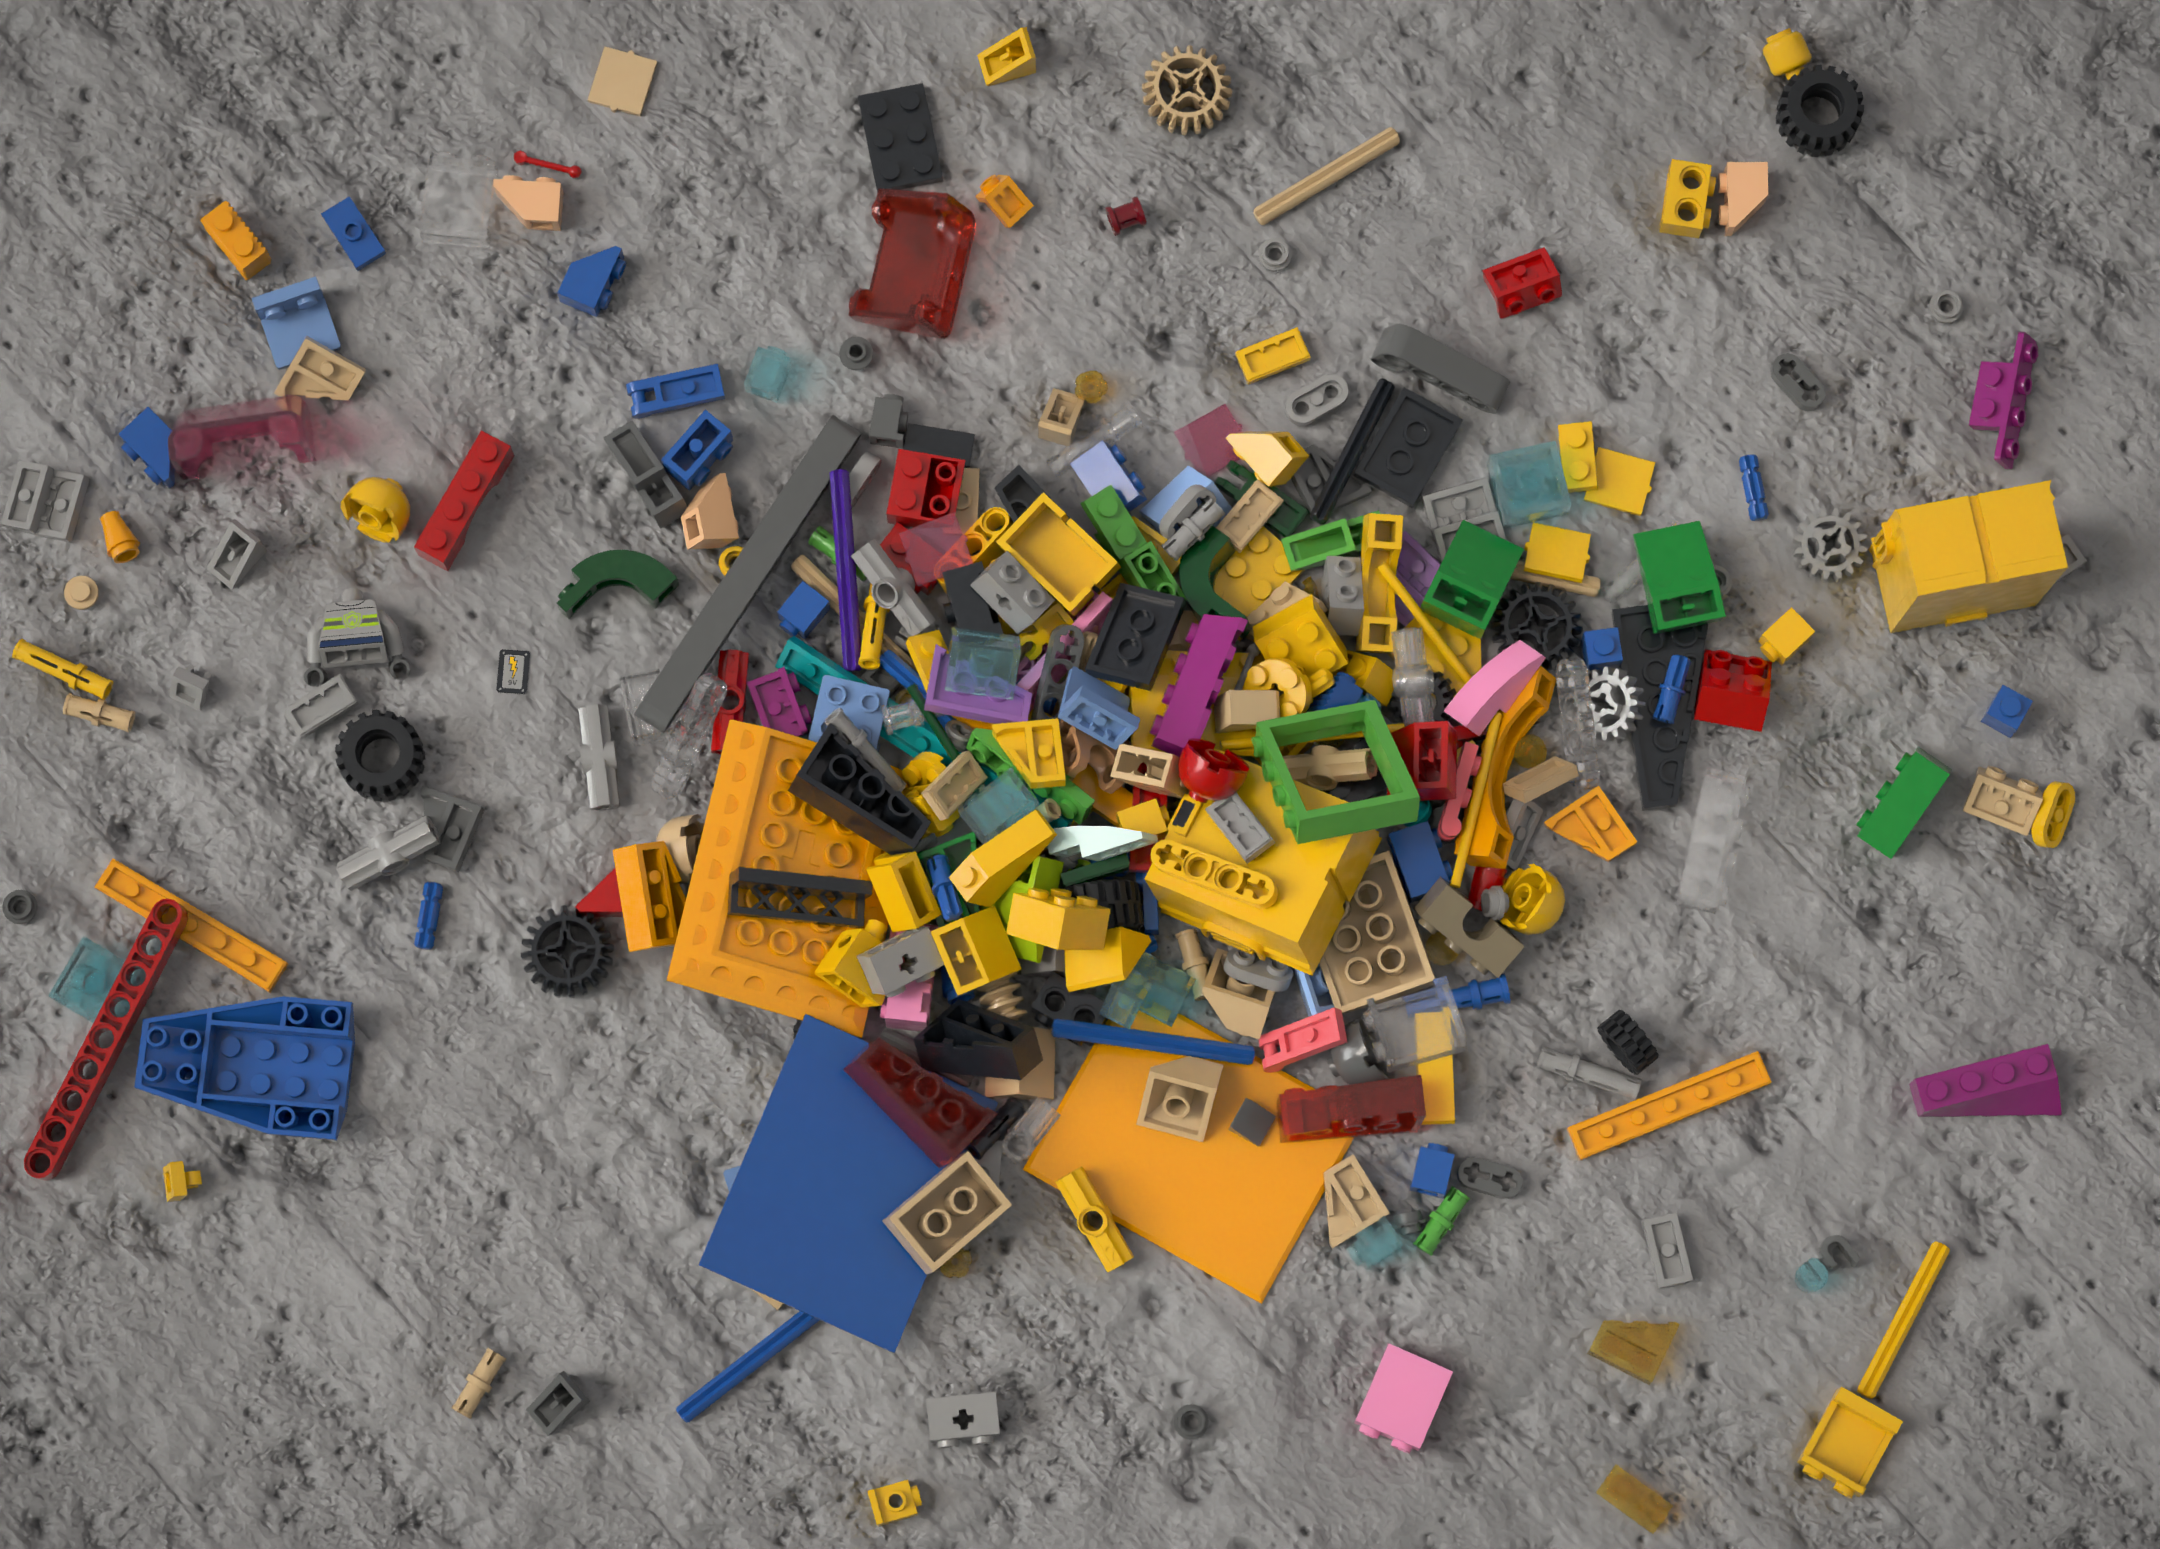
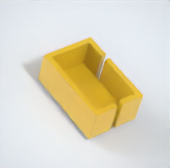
M1044 492L996 541L1004 552L1008 551L1073 617L1095 595L1092 591L1093 586L1095 585L1101 589L1121 568L1119 563L1074 520L1069 519L1067 514Z

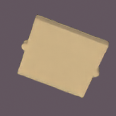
M604 46L587 101L611 108L613 113L618 110L641 117L658 62L634 55L632 50L627 53Z

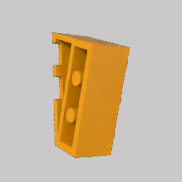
M665 842L642 843L614 849L613 856L629 952L675 946L686 898L679 884L682 879Z

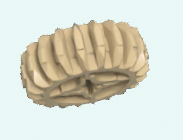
M1188 45L1186 53L1181 54L1180 48L1176 46L1173 48L1172 57L1166 51L1162 52V62L1153 60L1151 67L1154 71L1148 70L1145 72V79L1148 82L1142 84V91L1147 93L1143 97L1144 105H1152L1148 109L1150 117L1159 115L1157 119L1159 126L1164 125L1167 121L1169 122L1168 131L1171 133L1175 131L1176 126H1180L1182 135H1187L1188 127H1193L1195 134L1198 135L1201 133V124H1204L1208 129L1213 128L1212 118L1221 121L1223 119L1221 110L1229 109L1230 102L1227 98L1232 97V89L1226 86L1231 84V77L1223 75L1226 71L1225 64L1215 66L1217 62L1215 54L1211 55L1208 59L1205 58L1206 49L1201 48L1197 55L1193 54V46ZM1182 68L1194 69L1188 74H1182L1177 71ZM1206 76L1212 82L1215 90L1211 101L1205 97L1206 93L1200 88ZM1163 80L1169 83V88L1174 92L1168 105L1163 100L1159 90ZM1193 86V93L1187 91L1185 92V94L1182 93L1181 95V87L1183 89H1188L1189 87ZM1188 106L1198 110L1195 112H1180L1181 109Z

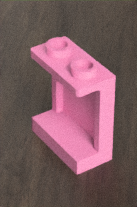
M1389 1343L1354 1423L1360 1425L1359 1432L1374 1439H1378L1379 1435L1385 1436L1393 1440L1391 1443L1392 1447L1410 1454L1412 1449L1419 1451L1453 1371Z

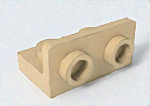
M1988 766L1987 769L1978 767L1976 778L1964 804L1963 811L2027 836L2043 800V791L2038 789L2039 785L2024 778H2020L2019 781L2008 778L2005 771L1994 766Z

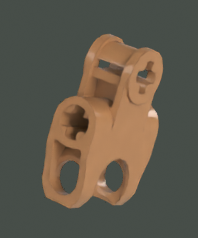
M1061 720L1059 728L1065 774L1075 778L1079 772L1086 769L1087 764H1090L1097 774L1099 787L1109 794L1114 793L1124 784L1123 781L1110 777L1118 749L1115 750ZM1127 739L1123 744L1130 745L1129 740Z

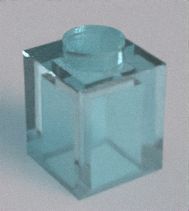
M758 346L744 382L745 391L778 403L791 369L790 357L786 356L787 353L773 346H768L767 349Z

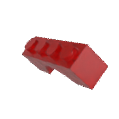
M482 430L480 431L414 545L418 556L449 571L465 543L468 528L478 507L489 491L499 484L515 456L510 445Z

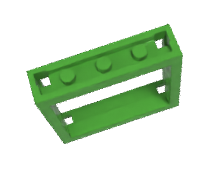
M1375 700L1256 722L1255 737L1251 738L1254 746V756L1256 758L1259 757L1262 762L1264 780L1271 783L1275 805L1277 807L1281 806L1284 812L1285 827L1291 828L1297 844L1417 821L1420 802L1419 793ZM1362 731L1391 795L1306 811L1279 747Z

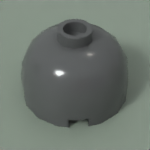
M1363 1017L1344 1025L1347 1043L1331 1048V1057L1327 1059L1332 1074L1335 1077L1341 1076L1347 1084L1355 1088L1367 1089L1388 1081L1389 1078L1387 1076L1391 1075L1389 1060L1382 1043L1376 1044L1375 1040L1370 1036V1034L1375 1033L1372 1025Z

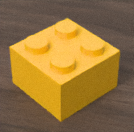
M1313 594L1253 626L1254 642L1265 660L1271 658L1289 659L1298 665L1296 667L1301 671L1302 675L1306 674L1307 677L1321 668H1326L1332 673L1349 664L1345 645Z
M1029 888L1028 893H1013L1006 934L1057 950H1103L1111 909L1097 905L1098 899L1087 896H1077V899L1071 897L1072 892L1069 890L1051 888V893H1049L1047 890Z

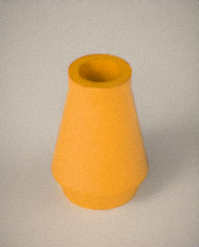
M110 511L102 515L100 521L103 525L108 556L113 558L115 563H125L136 558L140 553L138 549L140 542L121 518L119 511Z

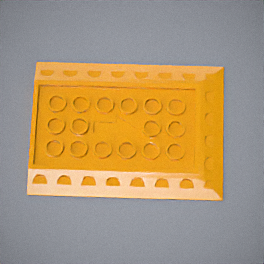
M729 720L666 981L798 1020H803L804 1015L807 1014L846 1033L862 1038L869 1007H860L815 974L817 967L839 935L845 930L860 928L728 915L729 876L738 867L871 881L866 869L875 866L873 860L885 853V851L788 791L817 742L768 727ZM891 766L897 775L905 781L902 776V770ZM872 887V895L865 899L864 927L861 928L864 930L870 919L878 920L887 927L889 924L874 887ZM738 888L739 907L751 908L759 901L750 889ZM761 891L764 896L769 893V891ZM775 892L768 898V901L777 911H785L792 905L784 893ZM794 894L797 899L803 896ZM808 896L801 902L805 909L814 915H818L826 908L816 896ZM827 898L831 903L835 900L834 898ZM842 899L834 906L843 918H855V901ZM763 904L758 907V909H766ZM794 908V909L791 911V912L800 913L796 908ZM828 911L824 916H832V914Z

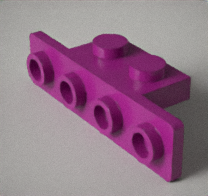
M2026 332L2018 333L2012 363L1981 361L1969 420V426L1973 430L1999 431L1994 460L2004 469H2012L2014 459H2017L2019 455L2020 445L2018 438L2020 428L2024 426L2026 420L2024 407L2026 397L2032 389L2031 371L2033 363L2038 358L2037 343Z

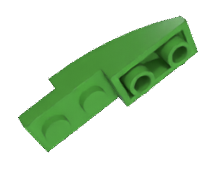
M1112 485L1105 487L1080 503L1097 530V533L1094 534L1102 548L1119 563L1121 568L1118 571L1129 585L1183 597L1186 600L1184 593L1152 541L1146 542Z
M975 728L970 735L966 749L971 752L976 761L986 764L996 772L1002 782L1012 785L1019 791L1026 784V781L993 737L992 730ZM1066 774V786L1033 789L1039 796L1055 800L1060 806L1061 814L1066 818L1073 819L1079 825L1089 816L1095 802L1093 798L1072 782L1073 777Z

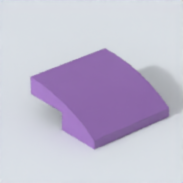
M1404 531L1402 533V548L1398 559L1396 576L1420 607L1441 563L1407 531ZM1395 592L1397 619L1406 627L1415 617Z

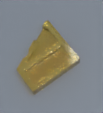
M1604 1320L1587 1354L1650 1386L1680 1324L1676 1322L1650 1324L1648 1321L1623 1323L1617 1320Z

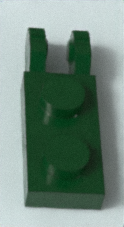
M1230 460L1226 468L1231 474L1246 483L1239 490L1228 480L1217 477L1214 484L1237 503L1257 478L1254 472L1252 474L1237 462ZM1275 486L1268 487L1284 501L1265 524L1284 538L1291 536L1307 517L1309 511Z

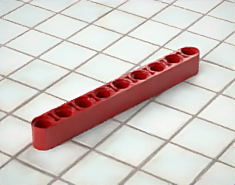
M167 898L156 902L146 919L25 1155L24 1168L31 1177L47 1181L55 1178L61 1171L187 925L188 913L175 900ZM171 907L176 908L177 919L171 924H164L162 921L163 912ZM153 938H159L162 944L161 950L155 955H148L146 951L147 943ZM137 969H144L146 973L145 981L139 986H132L131 974ZM121 1000H128L130 1004L129 1012L124 1017H117L115 1014L116 1004ZM105 1031H112L114 1035L112 1045L108 1048H101L99 1045L100 1035ZM89 1062H96L98 1066L96 1076L86 1080L83 1076L85 1065ZM73 1093H80L82 1097L81 1106L74 1111H70L67 1107L69 1096ZM57 1124H63L66 1128V1135L61 1141L54 1142L51 1137V1131ZM42 1155H47L50 1159V1166L47 1171L38 1173L35 1168L36 1160Z

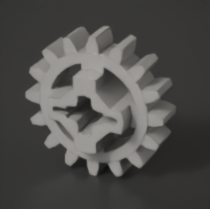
M1824 508L1819 510L1817 519L1812 514L1807 515L1806 522L1808 526L1800 523L1796 530L1801 535L1794 536L1792 541L1793 544L1800 546L1794 550L1793 557L1803 558L1798 567L1803 569L1808 566L1811 569L1808 576L1810 578H1813L1816 573L1821 574V581L1823 583L1827 581L1829 575H1833L1836 583L1840 582L1842 572L1846 576L1851 577L1854 573L1852 566L1860 568L1863 560L1858 556L1865 555L1867 552V548L1860 545V543L1866 540V534L1857 533L1861 523L1850 524V513H1847L1843 518L1838 517L1839 512L1837 508H1834L1830 516H1827ZM1834 525V528L1823 530L1819 526ZM1845 532L1851 540L1852 549L1850 545L1846 544ZM1836 535L1834 547L1823 556L1826 543ZM1808 545L1813 547L1815 559L1811 556ZM1834 561H1837L1838 563H1840V565H1837V566H1826V565H1825L1826 563H1830V562H1834Z
M1604 667L1603 671L1594 669L1592 670L1593 679L1583 677L1582 682L1585 688L1576 689L1575 691L1577 695L1581 696L1580 701L1573 703V707L1580 708V713L1575 716V720L1584 721L1581 730L1591 733V738L1609 742H1614L1615 738L1625 739V730H1636L1633 723L1634 719H1643V716L1638 713V707L1645 706L1644 701L1638 700V696L1644 692L1643 688L1634 687L1637 678L1628 676L1626 670L1612 667Z

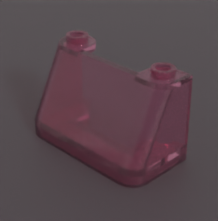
M287 395L183 411L177 416L168 437L169 460L182 480L199 478L198 471L201 464L206 460L214 459L212 443L272 435L279 443L281 450L289 449L296 454L299 463L317 461L309 407L303 398L296 395Z

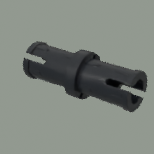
M1013 1097L1008 1098L1006 1103L993 1116H987L982 1122L983 1127L965 1143L966 1151L977 1160L982 1159L984 1154L998 1140H1004L1008 1135L1007 1130L1020 1116L1025 1114L1026 1110L1022 1103Z

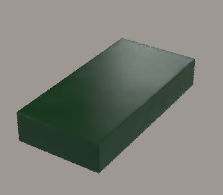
M1127 853L1061 873L1060 882L1062 888L1097 881L1128 871L1130 862Z

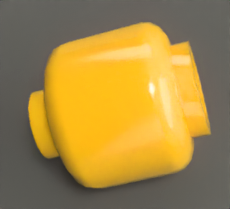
M1788 28L1766 38L1767 44L1763 47L1762 51L1774 76L1785 74L1787 80H1789L1794 74L1798 76L1800 70L1804 69V65L1811 61V53L1800 32H1792Z

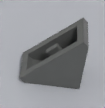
M562 1371L531 1403L526 1411L546 1435L549 1436L588 1404L590 1400L565 1371Z

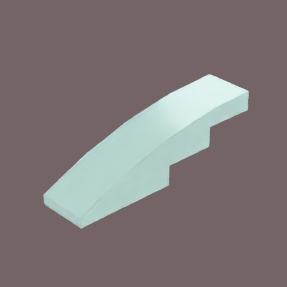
M1070 826L1053 828L1057 836L1044 850L1048 849L1050 855L1064 858L1081 853L1082 858L1101 861L1157 843L1158 838L1154 834L1111 826Z

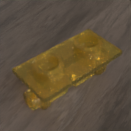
M1616 1464L1596 1491V1494L1652 1534L1663 1523L1669 1514L1668 1512L1673 1507L1671 1503Z

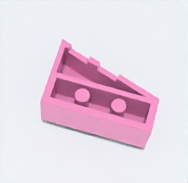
M924 924L923 926H921L929 927L930 931L939 928L938 925ZM890 930L889 939L905 931L892 932V930ZM935 976L919 983L914 980L905 985L906 990L904 992L884 999L880 1018H885L887 1028L921 1032L929 1025Z

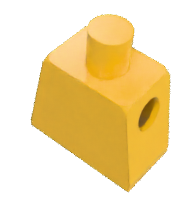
M870 919L865 930L860 928L843 931L817 967L815 974L862 1008L882 1006L885 995L872 993L857 955L881 944L888 927L878 920Z

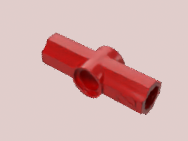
M731 649L720 650L717 687L714 696L715 709L711 753L721 755L729 720L744 722L750 655L748 652ZM727 696H736L740 700L739 705L733 710L721 707L722 700Z

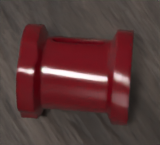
M1137 196L1132 198L1130 203L1116 208L1111 206L1105 208L1108 221L1115 236L1119 235L1120 231L1138 224L1141 226L1147 225L1144 211Z

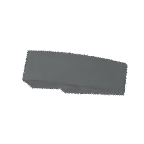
M631 420L603 437L659 528L661 529L681 517L687 508L686 503L634 422Z

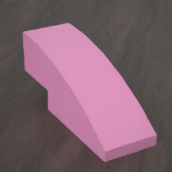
M1517 641L1483 666L1455 695L1444 712L1480 736L1499 709L1507 713L1546 657L1523 641Z

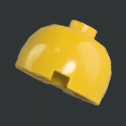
M365 478L357 482L341 501L340 508L345 518L349 521L353 517L360 523L356 529L370 538L384 543H390L392 538H395V541L398 540L410 518V504L406 494L402 491V486L390 478Z
M1528 864L1530 868L1526 870L1518 868L1507 878L1502 886L1503 892H1506L1509 898V909L1507 913H1504L1500 921L1505 926L1522 934H1541L1551 929L1563 913L1565 893L1557 877L1551 872L1535 864Z

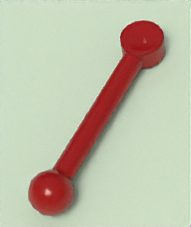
M517 151L514 154V161L518 165L529 163L568 173L572 178H578L582 173L581 168L577 165L568 167L527 156L524 151Z

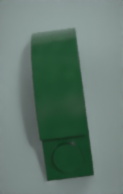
M1211 526L1204 534L1205 538L1201 542L1197 540L1181 556L1179 572L1183 593L1192 613L1198 621L1201 620L1204 614L1241 617L1248 620L1244 614L1215 593L1216 576L1222 566L1234 554L1235 549L1228 536L1214 526ZM1249 621L1244 632L1239 636L1242 639L1252 630Z
M609 550L594 554L571 569L573 577L578 582L575 585L573 583L568 584L559 593L558 598L560 600L557 602V606L570 619L598 591L610 586H625L637 591L656 609L679 586L677 577L668 568L646 554L631 550Z

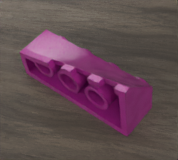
M1204 614L1198 624L1192 622L1185 641L1190 643L1187 654L1180 653L1173 672L1178 674L1175 685L1168 684L1161 703L1166 704L1163 716L1156 715L1149 732L1155 735L1151 744L1152 747L1169 754H1174L1180 758V754L1190 738L1201 739L1212 712L1210 707L1214 704L1224 682V678H1222L1223 673H1226L1237 648L1234 645L1241 633L1244 632L1248 620L1241 617Z
M2048 1044L1915 1078L1909 1083L1918 1117L2062 1115L2058 1075Z

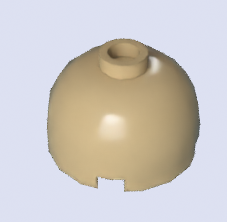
M699 814L680 816L669 820L660 829L656 838V842H665L682 879L679 883H690L704 827V823H699L698 821L701 818Z

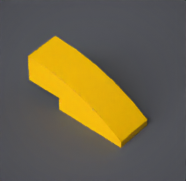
M1450 1013L1415 1014V1065L1420 1125L1455 1124Z

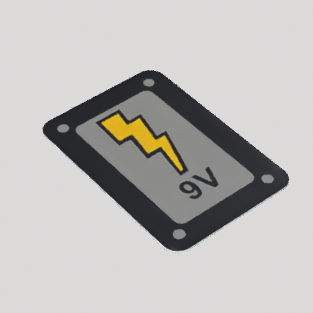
M500 650L497 692L526 694L530 662L529 651Z

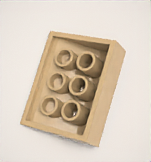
M1390 851L1372 857L1351 901L1344 902L1343 908L1345 913L1319 962L1334 1007L1342 1010V1014L1400 998L1438 984L1394 858Z

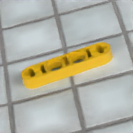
M1169 839L1160 840L1151 850V861L1161 872L1259 909L1269 908L1278 898V888L1271 878L1259 872ZM1171 849V852L1177 858L1183 860L1182 866L1173 860H1167L1164 864V860L1160 857L1161 854L1169 853ZM1200 859L1205 860L1208 865L1205 874L1199 877L1192 876L1190 873L1192 863ZM1229 871L1237 872L1239 880L1236 886L1229 889L1222 887L1221 879L1223 875ZM1247 882L1256 888H1262L1265 884V888L1269 893L1267 896L1261 895L1257 899V895L1252 890L1246 888Z

